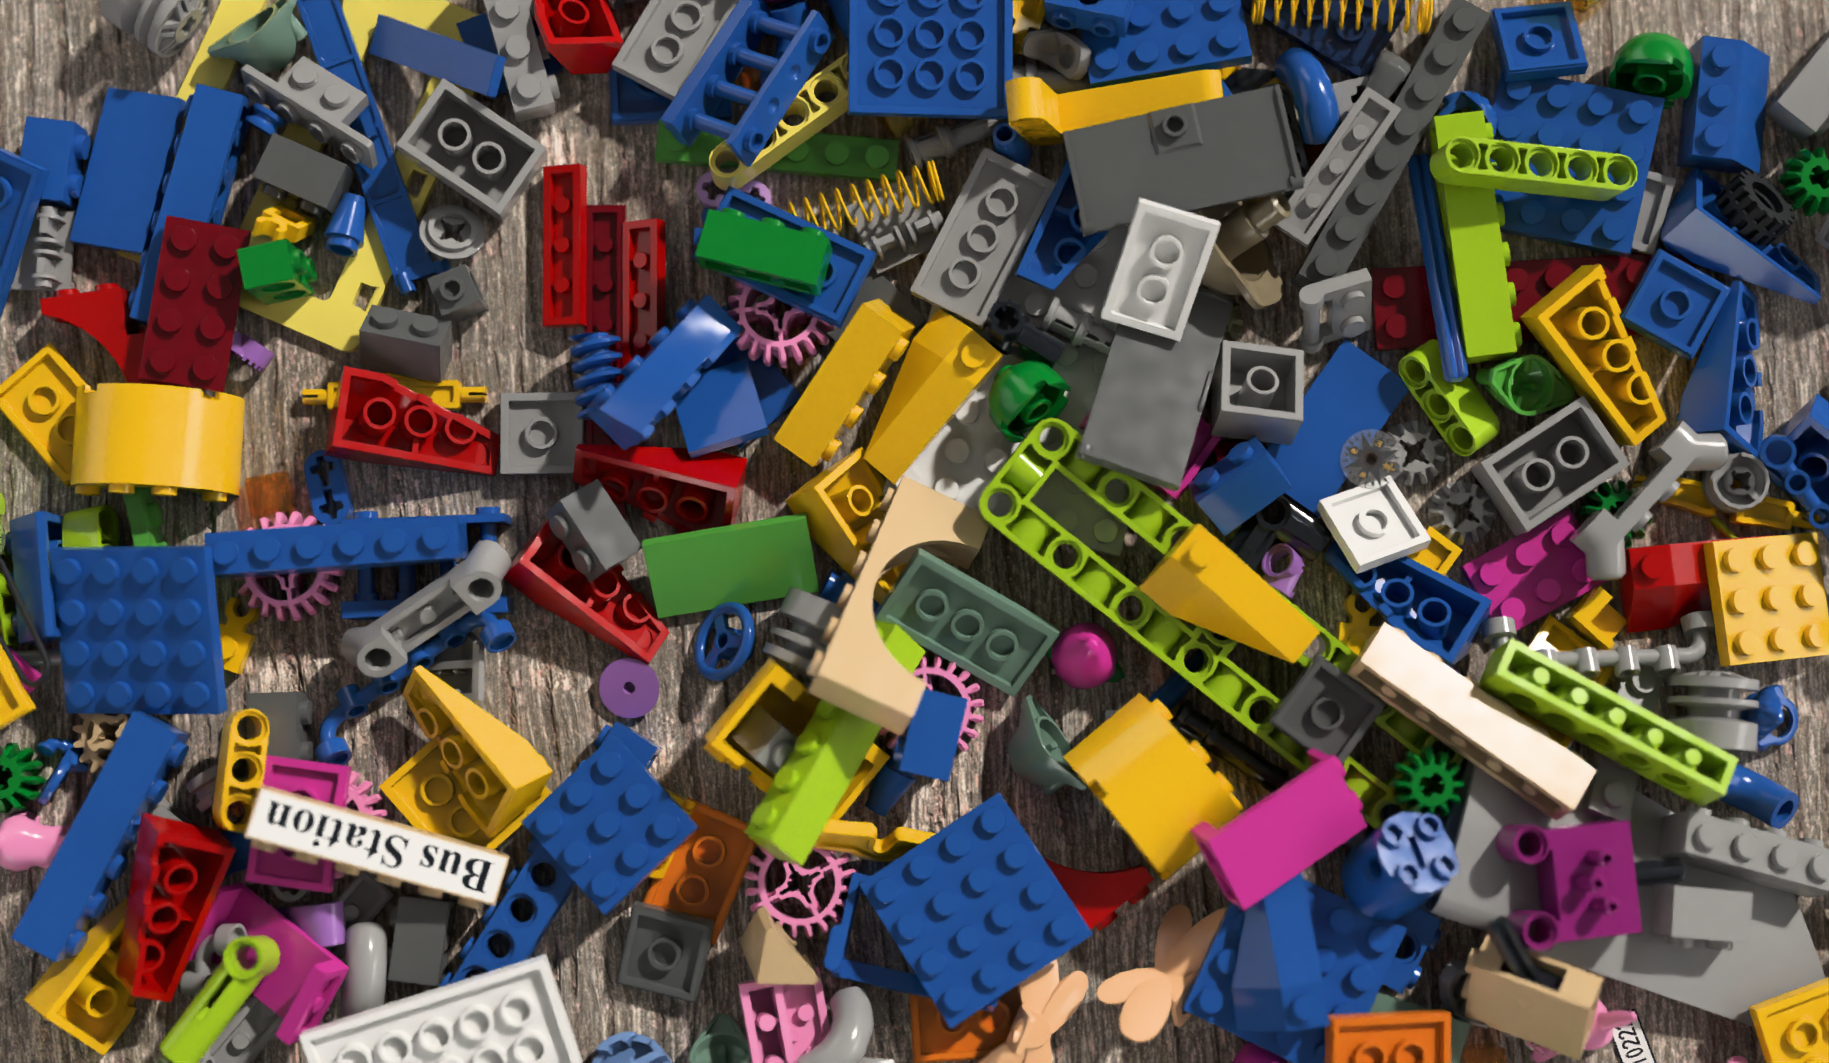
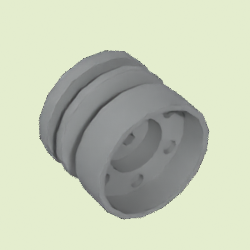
M100 0V13L106 20L124 33L134 34L135 39L141 45L147 46L158 57L168 58L182 50L201 28L209 12L211 0Z
M790 586L780 612L795 622L792 630L773 626L770 631L786 639V644L784 648L766 642L762 651L774 658L781 667L812 680L813 676L807 674L811 661L817 650L825 652L828 642L822 640V636L831 617L834 616L839 619L843 609L832 602Z
M1693 670L1681 675L1668 676L1669 687L1687 689V696H1667V703L1686 708V716L1666 719L1668 722L1723 751L1757 752L1758 724L1740 720L1739 711L1759 708V701L1739 699L1740 692L1760 691L1759 680L1748 679L1734 672Z

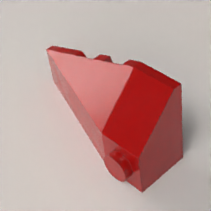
M534 0V18L546 49L571 74L609 73L612 62L624 42L607 0Z
M347 366L343 367L330 415L325 456L364 463L496 476L500 435L459 413L454 414L432 402L433 399L422 393L417 394L397 383L398 380L387 374Z
M577 444L575 448L573 481L585 486L598 478L613 502L620 503L625 501L644 511L642 517L654 523L657 518L676 528V534L735 524L744 489L748 459L719 451L691 459L687 448L632 446L623 450L619 445Z
M548 519L542 523L512 561V566L503 577L504 580L534 603L646 664L651 662L669 634L668 629L658 618L642 593L635 592L621 573L624 571L621 564L589 583L585 575L574 566L572 555L563 541L557 538L551 531Z
M1780 534L1625 549L1626 573L1621 579H1618L1623 617L1627 622L1625 632L1634 633L1669 629L1680 624L1681 617L1686 614L1712 609L1703 543L1778 536Z

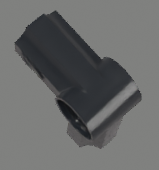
M1009 299L1006 302L994 303L987 315L986 324L979 335L1003 355L1009 356L1011 354L1023 362L1038 361L1053 368L1066 343L1030 323V319L1021 312L1022 306Z
M1280 496L1273 501L1280 509V517L1275 524L1267 523L1263 519L1260 510L1240 525L1226 546L1254 571L1276 538L1313 562L1323 551L1332 534L1327 528L1291 505L1284 496Z

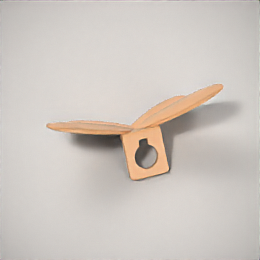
M1174 905L1164 915L1158 929L1155 944V967L1139 968L1118 973L1106 979L1098 987L1097 997L1101 1002L1109 1005L1125 1003L1120 1015L1119 1026L1120 1031L1126 1038L1135 1042H1144L1154 1038L1163 1028L1170 1007L1175 1026L1182 1027L1192 1014L1182 1010L1181 1006L1227 907L1214 911L1192 927L1190 909L1185 905Z
M1056 959L1018 984L1022 1005H1020L1006 1042L990 1051L977 1063H1052L1051 1035L1076 1012L1085 997L1088 987L1086 974L1082 971H1074L1059 982Z

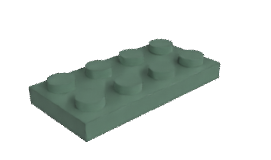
M920 547L916 550L874 612L875 620L897 624L916 643L952 663L955 662L957 666L1012 697L1016 696L1060 634L1059 628Z

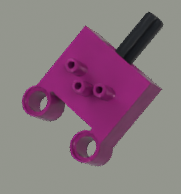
M1601 820L1546 827L1509 824L1504 826L1496 836L1495 845L1497 852L1503 859L1510 862L1536 864L1541 912L1519 909L1512 912L1507 918L1514 927L1524 948L1544 951L1550 949L1558 942L1642 933L1637 887L1682 882L1687 873V868L1679 857L1634 862L1630 821ZM1522 834L1527 840V847L1523 853L1518 848V840ZM1534 920L1536 933L1530 939L1527 930L1529 923Z

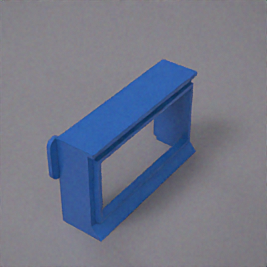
M853 872L841 925H835L830 932L824 959L826 969L831 971V977L931 999L916 974L845 959L859 895L866 896L859 884L870 877L869 875ZM998 998L980 1010L994 1012L997 1007Z

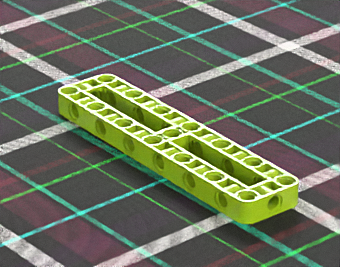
M1048 418L1037 423L981 492L977 505L980 516L1301 773L1312 767L1313 765L1306 753L1307 751L1267 722L1281 701L1226 658L1238 643L1237 641L1225 636L1216 639L1211 634V631L1195 624L1187 627L1179 619L1169 615L1138 589L1135 584L1035 506L1030 500L1051 473L1058 471L1075 483L1085 496L1119 523H1124L1147 541L1146 544L1162 557L1171 549L1172 536L1178 531L1185 532L1193 523L1136 478L1078 459L1075 455L1078 445L1081 443L1082 435L1066 422L1058 418ZM1045 428H1054L1061 435V445L1056 451H1048L1040 443V434ZM1113 479L1121 481L1126 488V495L1119 503L1111 502L1105 494L1107 483ZM996 492L1005 494L1010 501L1008 513L1001 517L993 515L988 509V500ZM1062 544L1069 545L1075 553L1074 562L1067 568L1058 567L1053 559L1055 549ZM1275 590L1320 631L1316 637L1319 641V650L1316 654L1321 655L1346 674L1358 655ZM1132 596L1139 603V612L1134 618L1126 620L1119 613V604L1125 597ZM1198 648L1203 653L1204 662L1198 670L1189 671L1185 667L1184 656L1190 649ZM1302 654L1295 663L1305 670L1314 656L1307 658ZM1264 700L1268 706V714L1262 721L1253 722L1249 715V709L1255 701ZM1382 701L1386 706L1372 724L1399 741L1404 746L1403 749L1406 750L1404 752L1405 756L1408 751H1413L1420 758L1422 748H1431L1438 738L1385 701ZM1448 746L1447 753L1449 758L1447 764L1455 762L1460 765L1464 757ZM1350 755L1342 764L1346 771V776L1343 779L1348 789H1351L1362 802L1363 810L1361 814L1370 828L1375 830L1382 824L1379 816L1381 809L1385 805L1394 804L1397 814L1406 812L1407 803L1398 804L1394 800L1396 794L1403 790V788L1399 789L1390 785L1391 779L1402 778L1403 773L1395 770L1387 781H1381ZM1406 758L1401 763L1406 766L1410 765ZM1425 776L1420 781V785L1429 790L1433 788L1435 783Z

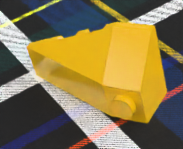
M939 309L913 338L863 459L895 485L1000 365L1002 354L971 327Z
M863 447L854 450L810 479L785 500L794 514L806 512L810 537L854 580H856L857 576L850 573L860 551L868 553L871 546L870 543L864 541L874 519L876 518L881 521L885 513L878 509L884 497L882 494L884 495L885 480L875 468L863 459L866 452ZM908 563L890 570L876 582L873 598L879 604Z
M1199 523L1191 524L1138 587L1169 615L1292 664L1298 660L1320 633L1312 623Z
M421 665L415 667L402 694L425 737L429 739L435 738L444 758L439 763L445 774L452 771L463 790V793L458 795V798L464 809L490 839L496 836L540 796L553 771L547 765L546 760L536 752L526 739Z

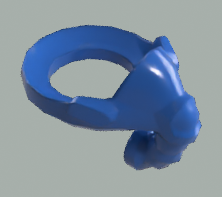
M56 737L48 738L46 741L38 744L37 750L45 756H53L55 750H59L63 754L37 798L41 805L45 806L58 785L66 781L69 772H84L88 770V763H81L79 761L83 754V749L73 747V743L76 740Z

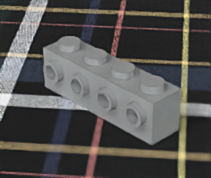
M482 0L496 52L498 55L506 57L502 74L516 123L555 114L554 99L561 98L555 74L547 75L543 60L550 59L542 36H536L532 22L535 21L534 0Z
M1688 806L1684 812L1663 817L1658 857H1679L1682 859L1683 864L1806 898L1829 895V849L1824 848L1823 841L1812 838H1799L1795 840L1788 838L1787 832L1784 830L1764 827L1759 830L1749 827L1750 822L1748 820L1737 817H1724L1720 819L1711 816V810L1696 806Z

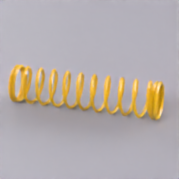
M1252 0L1251 15L1254 25L1262 24L1266 0ZM1274 0L1275 26L1279 23L1282 0ZM1291 0V27L1295 25L1299 0ZM1307 0L1308 28L1311 27L1315 0ZM1323 0L1324 29L1327 28L1331 0ZM1339 0L1340 30L1344 26V16L1348 0ZM1356 0L1355 29L1357 31L1360 28V17L1364 0ZM1372 0L1373 18L1371 30L1373 32L1376 30L1377 13L1381 0ZM1388 0L1389 33L1392 31L1393 27V15L1397 0H1393V2L1392 0ZM1405 0V33L1409 30L1410 11L1414 0ZM1419 0L1417 9V30L1419 34L1426 35L1430 29L1433 0Z
M933 159L926 162L931 197L917 166L912 165L911 167L915 201L902 172L898 169L896 170L900 207L884 174L880 175L885 213L869 179H865L866 196L870 207L869 216L864 209L854 184L851 182L849 184L851 203L854 206L856 198L863 216L869 223L873 220L870 192L880 214L885 219L889 213L886 188L896 210L900 214L903 213L904 201L901 181L912 206L918 210L920 201L916 175L931 205L935 203V196L938 203L944 202L945 197ZM834 188L838 226L823 193H818L823 229L827 230L825 208L834 229L838 232L841 231L842 217L840 204L850 225L854 228L857 226L858 220L856 216L854 217V222L851 219L838 188ZM803 196L806 221L810 222V214L814 225L819 226L808 199ZM788 201V213L797 216L792 203Z

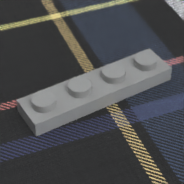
M1367 86L1304 177V188L1295 190L1288 200L1291 207V216L1283 219L1274 227L1307 248L1400 113L1401 108Z
M1647 665L1640 666L1641 673L1636 676L1615 678L1612 692L1653 714L1655 713L1664 676H1656L1654 668ZM1597 752L1593 765L1596 772L1588 785L1582 811L1603 820L1628 821L1640 774Z

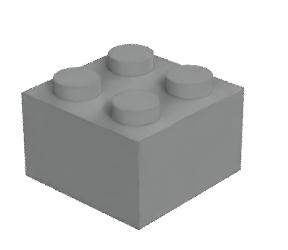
M1223 340L1212 377L1210 435L1249 440L1255 435L1260 442L1292 445L1303 423L1304 350Z

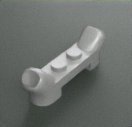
M1680 420L1647 452L1659 463L1654 471L1613 515L1605 508L1593 512L1570 538V541L1585 553L1586 576L1591 580L1600 581L1621 579L1625 575V535L1630 530L1634 533L1637 532L1650 520L1652 514L1648 510L1658 499L1661 502L1666 501L1679 488L1680 484L1676 480L1684 471L1720 470L1727 463L1728 445L1726 439L1721 434H1697L1683 420Z
M478 541L464 561L368 626L351 627L342 637L340 646L343 656L347 662L354 667H358L367 676L377 678L391 674L408 662V652L470 610L477 616L500 598L502 593L501 580L512 566L507 551L495 541Z

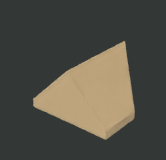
M764 905L757 909L739 940L756 984L815 985L821 979L810 956L807 953L803 956L798 953L794 948L798 945L797 942L787 935L778 921L774 924L768 909Z

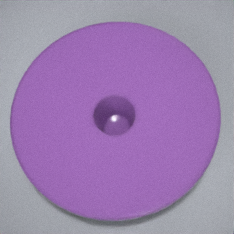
M621 658L615 660L601 674L599 681L601 700L609 711L619 717H641L655 706L659 697V681L655 672L648 664L639 659Z

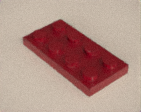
M166 215L139 379L224 393L243 285L236 249L249 247L251 231Z

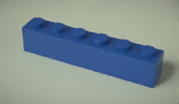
M197 83L194 95L191 94L186 101V123L183 133H179L174 142L173 151L176 157L172 171H168L164 177L162 185L164 198L161 209L157 210L153 215L151 222L153 236L150 247L145 249L141 256V278L138 288L135 287L132 290L128 302V308L131 311L129 317L143 325L148 324L166 215L217 225L222 223L250 126L244 119L247 115H253L254 104L244 95Z
M457 515L204 533L205 546H212L215 578L219 579L462 562L468 555L466 520Z
M133 711L11 939L54 962L69 959L72 956H76L82 950L88 938V934L85 931L91 919L97 918L107 904L108 896L105 893L112 880L116 881L127 867L129 859L125 856L132 843H137L142 812L149 814L152 806L158 805L164 798L169 787V783L166 782L173 767L177 768L183 762L188 753L189 746L186 743L191 735L190 733L154 714H147L144 711Z

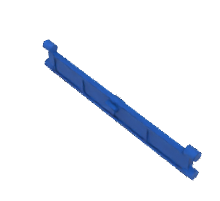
M297 0V5L318 65L368 96L369 105L349 127L374 143L378 164L374 169H370L360 162L353 164L396 286L402 297L409 296L416 292L414 282L450 270L449 260L444 258L441 262L439 260L432 262L430 253H426L423 242L419 240L420 225L340 0Z

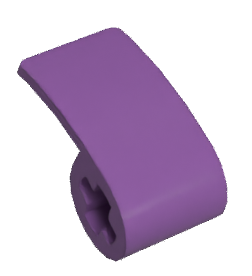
M343 900L277 908L279 913L304 931L321 947L345 943L346 925Z

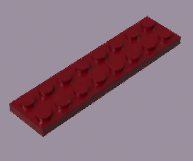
M1668 253L1697 269L1696 264L1690 262L1681 254ZM1632 254L1628 258L1614 255L1511 261L1510 266H1506L1507 281L1513 282L1515 285L1516 305L1512 306L1511 310L1513 322H1519L1522 343H1538V341L1520 319V316L1582 265H1602L1607 277L1604 280L1611 297L1616 298L1622 312L1652 256ZM1425 266L1371 269L1369 274L1372 278L1371 311L1374 351L1416 349L1429 340H1437ZM1624 326L1628 336L1644 337Z

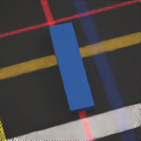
M381 14L378 15L369 50L370 54L439 79L444 78L450 83L491 97L497 96L506 62V57Z

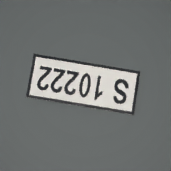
M1636 1008L1629 1010L1636 1013V1021L1613 1029L1612 1040L1621 1063H1657Z

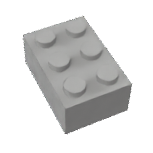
M442 78L396 144L401 155L502 223L548 158L545 146L444 78Z
M1583 395L1469 469L1486 494L1490 496V500L1513 534L1518 536L1530 531L1629 466L1630 463Z

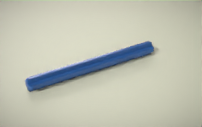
M1416 154L1410 157L1408 169L1443 375L1446 382H1461L1468 376V368L1436 183L1429 166L1431 157L1428 154Z

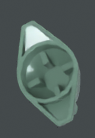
M278 0L208 47L207 53L211 57L230 58L243 65L248 64L259 72H274L284 68L290 63L295 54L296 43L308 34L292 14L297 0Z
M1031 694L1026 696L1022 700L1020 725L1009 744V760L1013 770L1025 782L1041 786L1047 795L1053 794L1066 784L1079 790L1086 789V785L1063 758L1065 754L1073 749L1071 744Z
M730 1013L715 1014L693 1044L689 1054L690 1063H751L748 1040Z

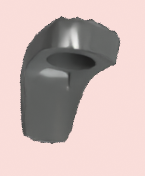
M1387 50L1381 51L1374 62L1366 87L1368 86L1388 99L1405 82L1412 71V66L1405 59H1402L1400 55H1395Z

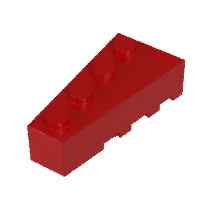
M142 812L116 975L131 996L171 1003L236 850L219 830Z

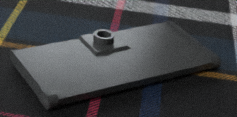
M1279 84L1062 132L1079 208L1080 231L1083 233V236L1130 226L1139 198L1186 212H1194L1304 188L1305 180L1302 177L1300 165L1297 161Z
M1199 286L1180 341L1118 323L1081 443L1078 445L1075 456L1085 462L1103 466L1168 490L1178 491L1205 405L1234 300L1226 295Z

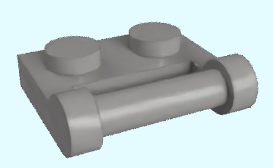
M1367 268L1304 286L1300 290L1299 306L1303 309V330L1299 335L1301 350H1304L1305 353L1314 354L1319 352L1325 343L1345 337H1356L1362 332L1371 330L1372 278ZM1327 301V322L1320 324V309L1324 302Z

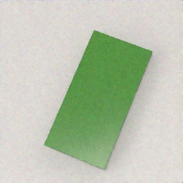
M806 512L644 539L642 541L658 618L712 610L725 602L748 604L784 598L790 586L808 593L820 591Z

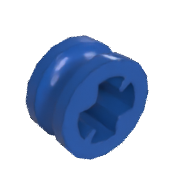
M256 102L253 105L254 114L251 116L247 115L244 119L269 137L272 136L273 132L277 134L278 127H284L287 123L280 116Z

